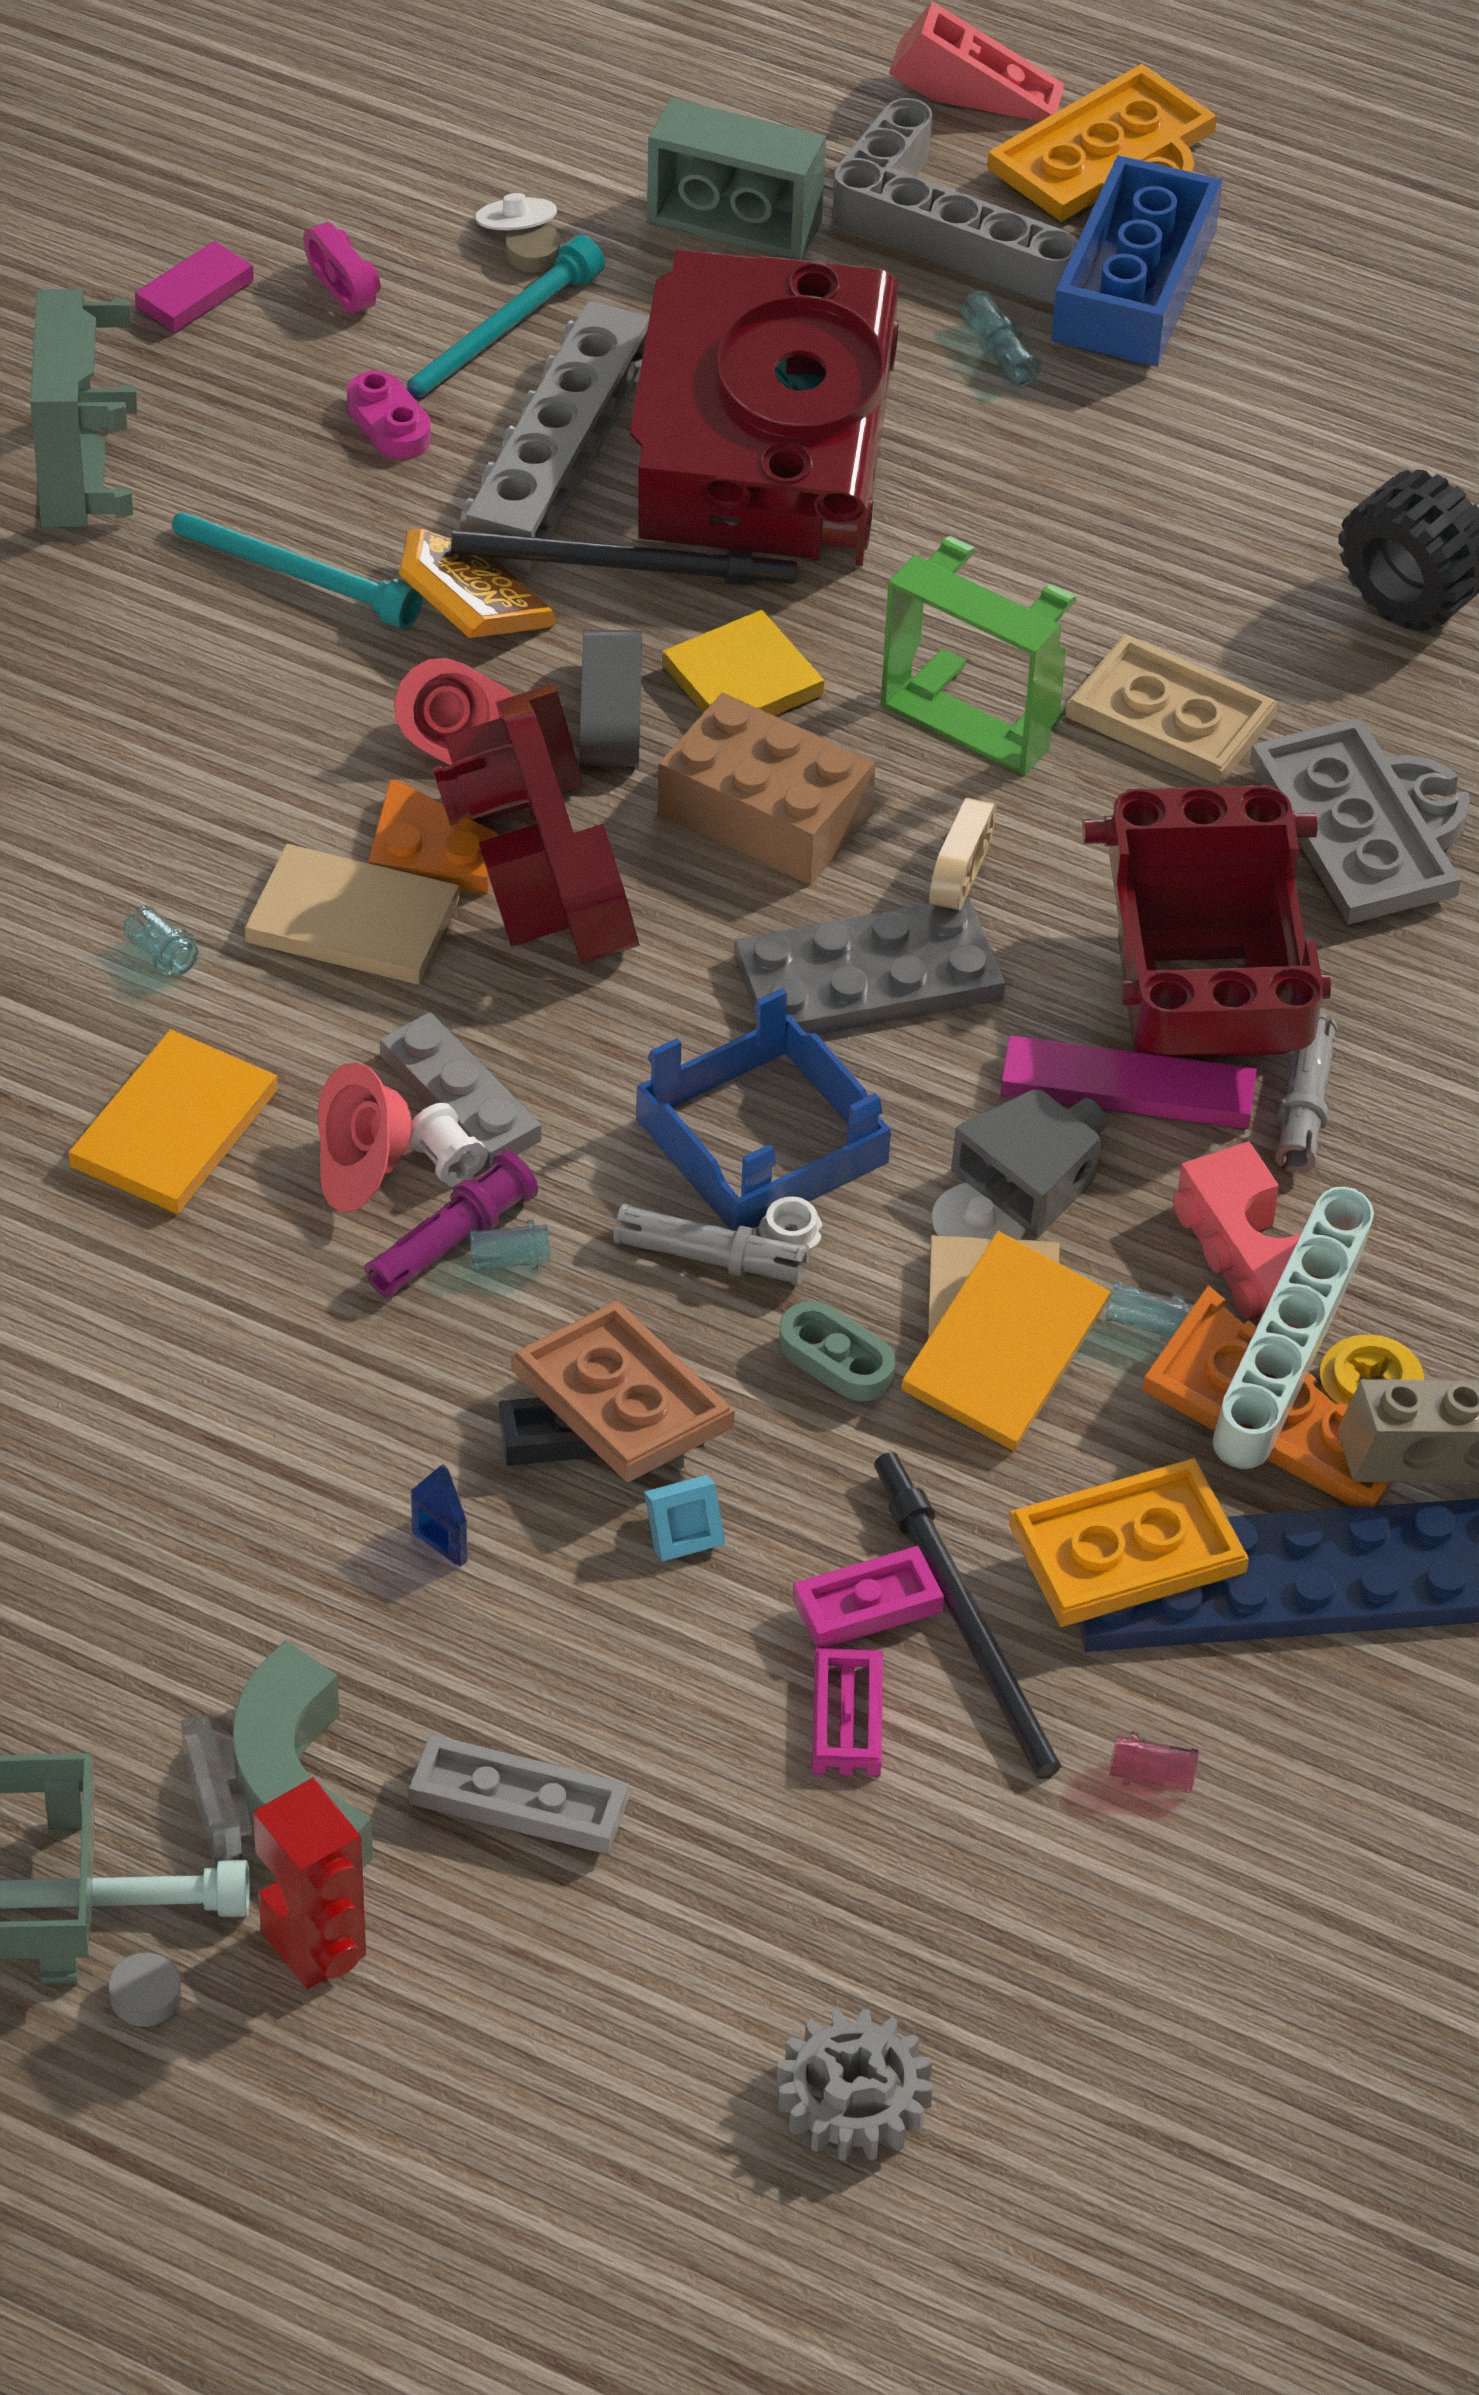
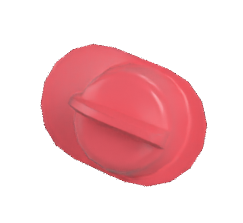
M448 658L428 659L412 667L400 681L394 698L395 719L402 734L416 747L451 765L452 761L444 736L499 719L500 715L496 702L515 695L506 687L463 663Z
M361 1063L343 1064L331 1073L322 1088L318 1104L320 1179L322 1193L329 1206L345 1213L357 1211L367 1204L380 1187L384 1174L391 1172L399 1164L402 1155L409 1145L412 1133L411 1114L406 1101L397 1091L384 1086L372 1068Z

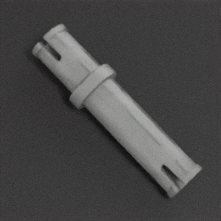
M1322 1012L1319 1015L1316 1038L1312 1044L1304 1049L1295 1050L1293 1053L1286 1100L1282 1099L1279 1103L1277 1119L1281 1125V1135L1275 1159L1281 1167L1285 1164L1287 1151H1289L1285 1170L1294 1173L1306 1172L1315 1165L1318 1134L1320 1128L1324 1129L1327 1123L1328 1107L1324 1102L1337 1024L1333 1018L1327 1022L1326 1033L1324 1034L1327 1014Z
M626 1203L622 1204L617 1214L616 1220L641 1226V1231L614 1226L613 1240L618 1245L625 1244L689 1258L703 1263L728 1267L729 1274L738 1277H745L746 1273L749 1272L790 1282L796 1286L801 1285L807 1269L782 1264L781 1259L785 1258L808 1263L810 1252L808 1245H797L756 1236L754 1228L739 1226L738 1230L734 1231L719 1226L659 1214L632 1207Z

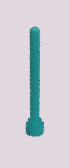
M581 234L576 235L564 244L558 251V257L555 259V266L411 377L406 386L408 392L414 398L424 397L567 284H586L605 268V258L599 246L591 238Z
M185 512L176 514L172 519L173 530L181 536L372 605L373 612L379 614L380 620L384 623L406 630L415 622L420 612L423 596L405 580L395 578L392 581L383 580L379 584Z

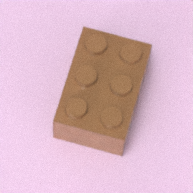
M722 692L658 763L657 814L811 885L873 813L876 762Z

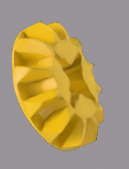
M1357 1335L1337 1342L1324 1355L1319 1371L1321 1392L1328 1398H1331L1335 1404L1344 1402L1347 1406L1357 1389L1360 1376L1363 1379L1370 1380L1384 1373L1383 1380H1424V1373L1419 1360L1407 1347L1395 1340L1378 1335Z

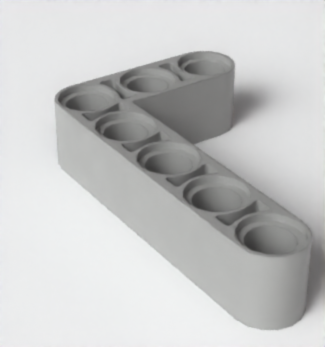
M900 98L889 103L835 169L832 216L837 226L851 233L1045 303H1055L1056 288L1076 247L1077 238L1065 230L918 178L917 175L930 158L932 111L926 103L912 98Z

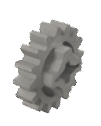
M862 2009L857 2023H847L845 2016L840 2010L832 2011L831 2027L824 2029L812 2019L807 2021L805 2024L804 2041L790 2037L786 2042L785 2060L778 2061L776 2085L779 2086L777 2106L780 2112H790L789 2131L796 2135L810 2129L812 2131L811 2150L815 2152L824 2148L828 2142L838 2144L839 2160L847 2161L852 2147H862L869 2160L877 2159L878 2143L884 2140L896 2150L903 2148L905 2128L920 2132L923 2127L924 2111L926 2108H931L933 2083L930 2082L932 2063L930 2057H918L920 2039L916 2034L899 2040L896 2038L898 2020L891 2017L880 2028L871 2025L870 2010ZM889 2065L895 2071V2073L888 2070L887 2066ZM897 2078H899L902 2087L897 2085ZM807 2081L812 2084V2094L823 2100L820 2104L812 2096Z

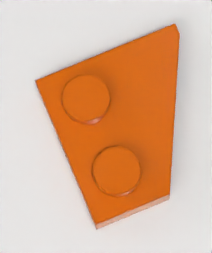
M390 780L368 863L459 885L460 891L488 894L491 882L478 842L497 837L498 834L469 818L459 820V824L450 826L443 804L400 781Z

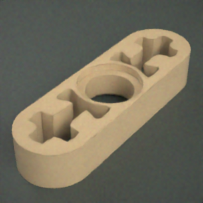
M967 797L964 799L937 857L930 887V904L955 910L962 909L989 849L995 824L996 803Z

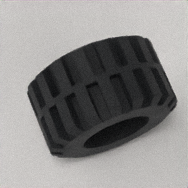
M1419 469L1413 473L1409 470L1399 472L1350 511L1351 513L1344 518L1341 524L1343 531L1339 533L1338 544L1344 551L1340 553L1342 564L1350 572L1348 578L1352 585L1358 587L1363 594L1361 597L1369 606L1372 604L1378 609L1379 615L1387 620L1390 618L1395 619L1398 626L1410 629L1412 626L1418 631H1428L1432 626L1437 628L1479 594V507L1476 503L1473 505L1466 498L1467 494L1460 487L1456 486L1454 488L1449 485L1447 478L1438 474L1431 477L1426 470Z

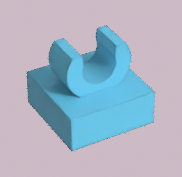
M708 1475L644 1492L654 1552L662 1562L725 1545L716 1485Z

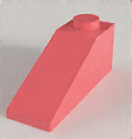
M931 1L899 41L889 71L890 75L900 80L907 88L921 93L934 102L1039 122L1057 112L1065 85L933 1Z

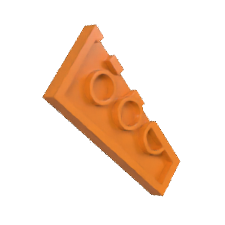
M1208 1285L1145 1375L1141 1390L1215 1431L1224 1396L1257 1327L1249 1320L1245 1324L1240 1322L1223 1307L1225 1299ZM1308 1372L1275 1445L1266 1460L1351 1507L1370 1506L1374 1508L1378 1506L1394 1482H1353L1337 1432L1348 1406L1344 1402L1339 1404L1332 1402L1315 1387L1317 1379ZM1263 1374L1266 1377L1278 1379L1274 1375ZM1238 1424L1243 1428L1255 1429L1250 1425Z

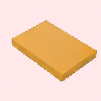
M170 1029L68 1152L70 1167L178 1215L277 1092V1075Z
M997 1231L902 1379L901 1390L1015 1452L1109 1302L1111 1291Z
M1195 1458L1010 1511L1009 1527L1060 1628L1247 1573L1249 1558Z

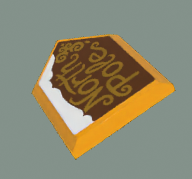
M411 529L407 531L403 547L404 553L398 574L467 637L476 638L555 626L557 618L553 610L493 557L450 554V538L424 529Z

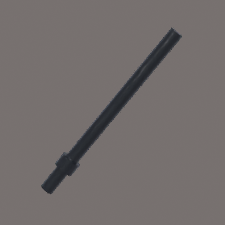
M451 530L449 542L450 554L724 578L725 584L748 586L750 580L794 584L797 572L796 561L752 557L751 551L727 549L726 555L456 530Z
M888 1452L882 1454L875 1460L874 1468L891 1498L888 1508L899 1530L902 1533L909 1534L915 1546H919L944 1595V1601L1036 1777L1046 1779L1055 1775L1060 1770L1061 1763L933 1523L936 1513L923 1489L914 1487L897 1453Z

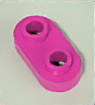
M330 222L306 229L303 234V243L309 264L316 276L348 313L354 314L373 307L376 303V293L380 292L381 289L378 273L370 261L364 262L353 249L346 232L343 229L337 230Z
M371 370L355 376L347 386L348 413L382 454L395 459H410L423 454L429 448L431 443L430 418L395 376L382 371Z

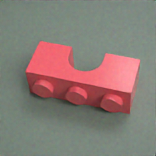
M1250 1141L1182 1163L1178 1192L1174 1193L1173 1204L1182 1226L1187 1229L1192 1228L1203 1245L1204 1256L1210 1269L1216 1274L1221 1273L1228 1283L1240 1315L1246 1320L1251 1319L1254 1325L1258 1327L1302 1233L1286 1238H1273L1258 1232L1273 1227L1279 1184ZM1311 1275L1314 1278L1322 1279L1320 1277ZM1287 1324L1290 1327L1300 1329L1298 1326Z

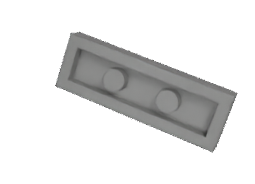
M431 1012L380 1039V1056L428 1106L437 1103L449 1104L458 1115V1125L469 1137H475L488 1149V1157L485 1162L488 1168L493 1166V1157L503 1150L511 1151L517 1155L541 1142V1124Z
M433 1734L429 1735L409 1787L410 1805L608 1855L629 1800V1783Z

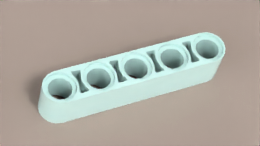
M1334 1187L1323 1192L1317 1200L1224 1396L1212 1443L1217 1456L1231 1467L1239 1469L1255 1468L1263 1464L1269 1457L1361 1260L1374 1211L1368 1198L1356 1189ZM1311 1275L1320 1277L1322 1279L1314 1278ZM1287 1324L1298 1326L1301 1329L1290 1327ZM1263 1374L1274 1375V1376L1277 1377L1278 1379L1269 1378V1377H1266V1376L1263 1375ZM1238 1424L1250 1425L1255 1429L1243 1428Z

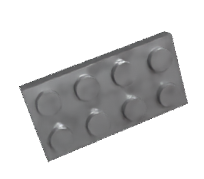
M967 896L961 910L929 903L735 939L734 957L753 1007L757 1000L783 988L787 992L786 1015L789 1014L806 1034L816 1033L820 1035L1004 1000L1005 981L969 896Z

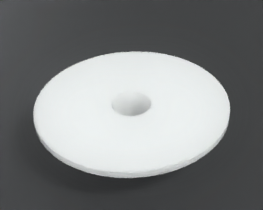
M512 193L504 196L503 200L484 206L476 213L475 217L479 225L488 229L520 230L550 221L556 216L557 207L554 203L545 199L525 197L522 193Z
M968 1183L956 1185L945 1191L937 1199L932 1210V1225L937 1236L993 1238L996 1232L1000 1231L1015 1240H1021L1026 1230L993 1204L989 1198L983 1196Z

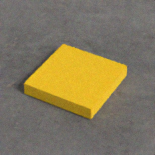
M759 610L662 651V666L703 713L722 692L774 716L824 695V679L763 610Z

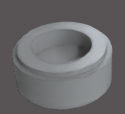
M138 1953L120 1961L113 1969L109 1978L110 2003L113 2011L124 2022L139 2027L154 2026L168 2020L177 2011L181 2002L180 1975L175 1965L169 1959L155 1953Z

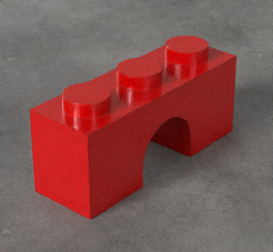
M312 1777L253 1811L255 1852L276 1879L275 1883L258 1892L260 1929L307 1990L327 1978L335 1979L345 1975L356 1966L361 1958L366 1956L361 1835L315 1778Z

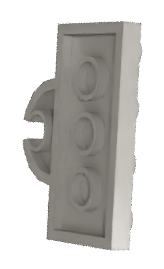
M1361 717L1252 744L1250 762L1263 784L1271 785V787L1282 791L1289 798L1292 810L1295 813H1316L1318 822L1317 837L1297 838L1347 925L1458 896L1461 879L1443 850L1451 847L1464 833L1470 803L1469 793L1458 792L1445 802H1436L1425 797V795L1431 794L1447 797L1456 792L1458 775L1450 768L1432 759L1418 756L1399 755L1385 757Z

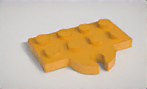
M1140 64L988 151L987 169L1060 222H1063L1096 202L1117 155L1194 172V160L1189 147L1215 133L1217 115L1145 65Z

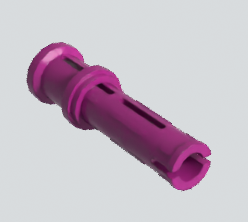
M503 1150L493 1157V1166L473 1181L463 1180L457 1184L451 1193V1201L445 1204L443 1208L400 1238L385 1252L364 1265V1272L369 1274L367 1279L373 1288L382 1296L390 1298L406 1285L408 1281L439 1260L467 1236L474 1232L480 1234L483 1232L488 1233L498 1225L499 1216L518 1201L527 1203L537 1196V1181L527 1164L513 1152Z

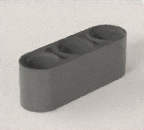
M583 629L579 766L639 768L642 631Z

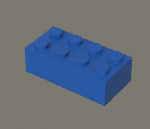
M1117 155L1056 288L1051 341L1158 367L1217 231L1223 179Z

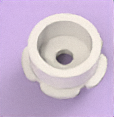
M784 1197L776 1200L769 1206L766 1216L760 1222L759 1232L760 1236L797 1245H808L809 1251L816 1248L821 1240V1234L818 1231L822 1228V1222L817 1215L816 1209L810 1202L798 1197Z

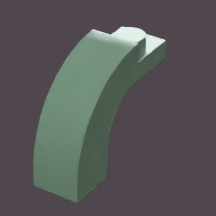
M286 1640L255 1670L240 1696L235 1711L233 1743L237 1789L243 1810L253 1827L254 1810L312 1778L300 1763L302 1754L312 1741L339 1716L338 1675ZM320 1784L361 1835L362 1863L364 1868L373 1859L372 1819Z

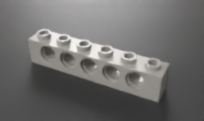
M588 300L578 319L568 322L562 338V347L557 355L551 354L548 357L543 369L542 382L537 391L530 390L522 408V417L517 426L510 425L506 430L501 454L497 461H490L486 465L481 480V488L476 498H468L466 500L460 517L461 531L551 539L639 380L650 316ZM493 557L503 567L528 574L532 573L538 562Z

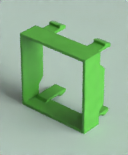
M948 536L941 541L940 547L928 560L914 554L888 581L880 705L1025 776L1050 749L1052 726H1056L1065 714V708L1061 706L1066 648L1060 646L1061 624L1057 623V621L1076 602V595L1050 584L1044 587L1041 596L1029 608L1015 603L955 574L975 553V547L952 536ZM924 603L1030 654L1025 713L1013 726L941 691L953 677L957 678L966 666L965 659L941 648L914 678L911 677L912 659L921 642Z

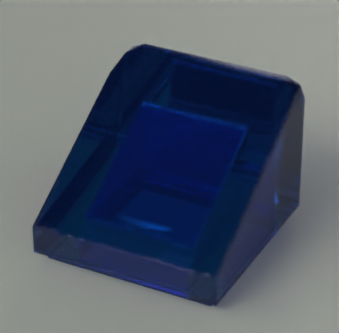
M442 1464L411 1490L412 1533L453 1564L462 1567L468 1561L467 1520L450 1472Z

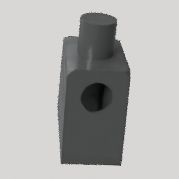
M1031 1090L958 1125L955 1129L951 1170L983 1196L989 1198L993 1204L1037 1238L1093 1182L1097 1172L1101 1144L1098 1134L1105 1130L1107 1126L1106 1116L1101 1107L1089 1098H1083L1069 1109H1066L1043 1090Z

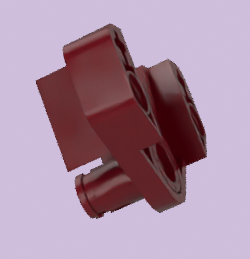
M554 684L497 701L499 719L445 735L444 739L452 764L445 767L438 765L432 767L450 826L459 824V820L468 817L477 823H481L529 808L532 820L536 821L535 825L478 842L510 945L515 946L569 928L581 964L640 946L628 900L604 824L574 833L561 793L582 787L584 784L558 691Z

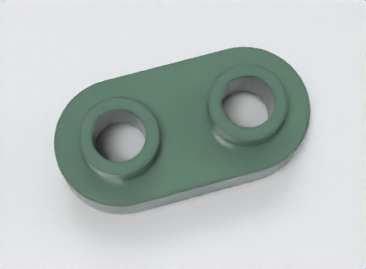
M818 1301L797 1303L787 1309L782 1315L779 1330V1346L782 1354L790 1362L850 1400L872 1401L884 1396L891 1389L894 1382L896 1360L892 1348L884 1340L832 1306ZM806 1341H816L818 1344L811 1345Z

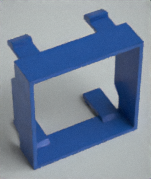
M783 988L757 1000L754 1004L753 1010L757 1014L756 1030L681 1065L682 1043L678 1038L651 1050L648 1055V1061L651 1063V1079L637 1086L636 1120L725 1225L734 1231H737L739 1226L758 1227L762 1218L766 1216L769 1206L778 1199L798 1197L809 1202L889 1163L891 1129L879 1116L882 1114L880 1097L876 1093L868 1096L865 1088L816 1033L806 1034L789 1014L786 1015L787 992ZM786 1054L848 1124L847 1145L772 1182V1167L776 1165L774 1149L770 1144L758 1149L742 1159L741 1197H739L725 1181L715 1157L672 1107Z

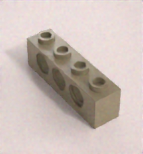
M1361 1379L1337 1429L1353 1482H1479V1380Z

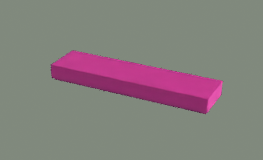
M1010 1035L1000 1096L1016 1098L1031 1090H1043L1059 1104L1074 1105L1083 1098H1089L1095 1101L1103 1110L1249 1129L1257 1068Z

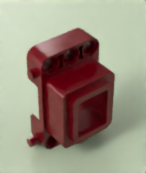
M1271 785L1127 789L1126 792L1119 795L1115 800L1113 816H1104V819H1083V844H1104L1105 847L1109 846L1119 919L1118 945L1124 979L1121 981L1122 1005H1127L1135 1052L1175 1058L1277 1055L1301 1050L1312 1044L1317 1034L1322 999H1330L1331 981L1329 974H1321L1315 940L1305 941L1295 874L1299 853L1297 838L1317 837L1318 822L1316 813H1295L1292 810L1289 798L1282 791L1271 787ZM1243 958L1244 968L1156 970L1155 961Z

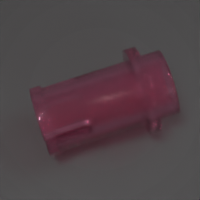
M1131 1731L1130 1737L1116 1735L1109 1776L1122 1778L1121 1785L1129 1786L1130 1780L1191 1793L1196 1774L1199 1749H1186L1138 1739L1139 1732Z

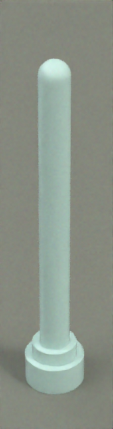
M218 1861L217 1868H204L203 1875L93 1878L92 1906L204 1904L205 1911L218 1910L219 1917H248L250 1905L248 1861ZM80 1878L0 1880V1909L79 1907Z

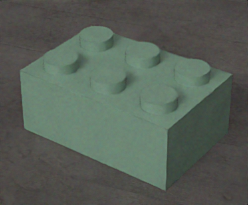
M670 98L648 136L647 223L790 259L801 260L822 222L826 136Z

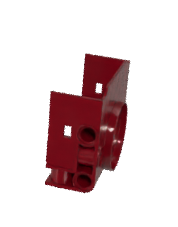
M676 249L672 271L657 279L655 283L630 428V436L642 447L638 467V539L812 558L813 561H819L821 545L856 549L855 565L863 566L865 550H868L873 493L890 375L894 370L899 321L896 320L898 283L890 273L869 267ZM786 359V374L826 376L817 387L810 390L797 391L783 386L775 376V369L779 363ZM711 515L739 518V524L711 521Z

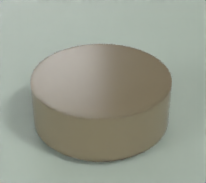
M541 224L527 229L510 230L507 233L506 259L512 267L527 273H539L555 266V259L558 257L560 249V235L553 227Z

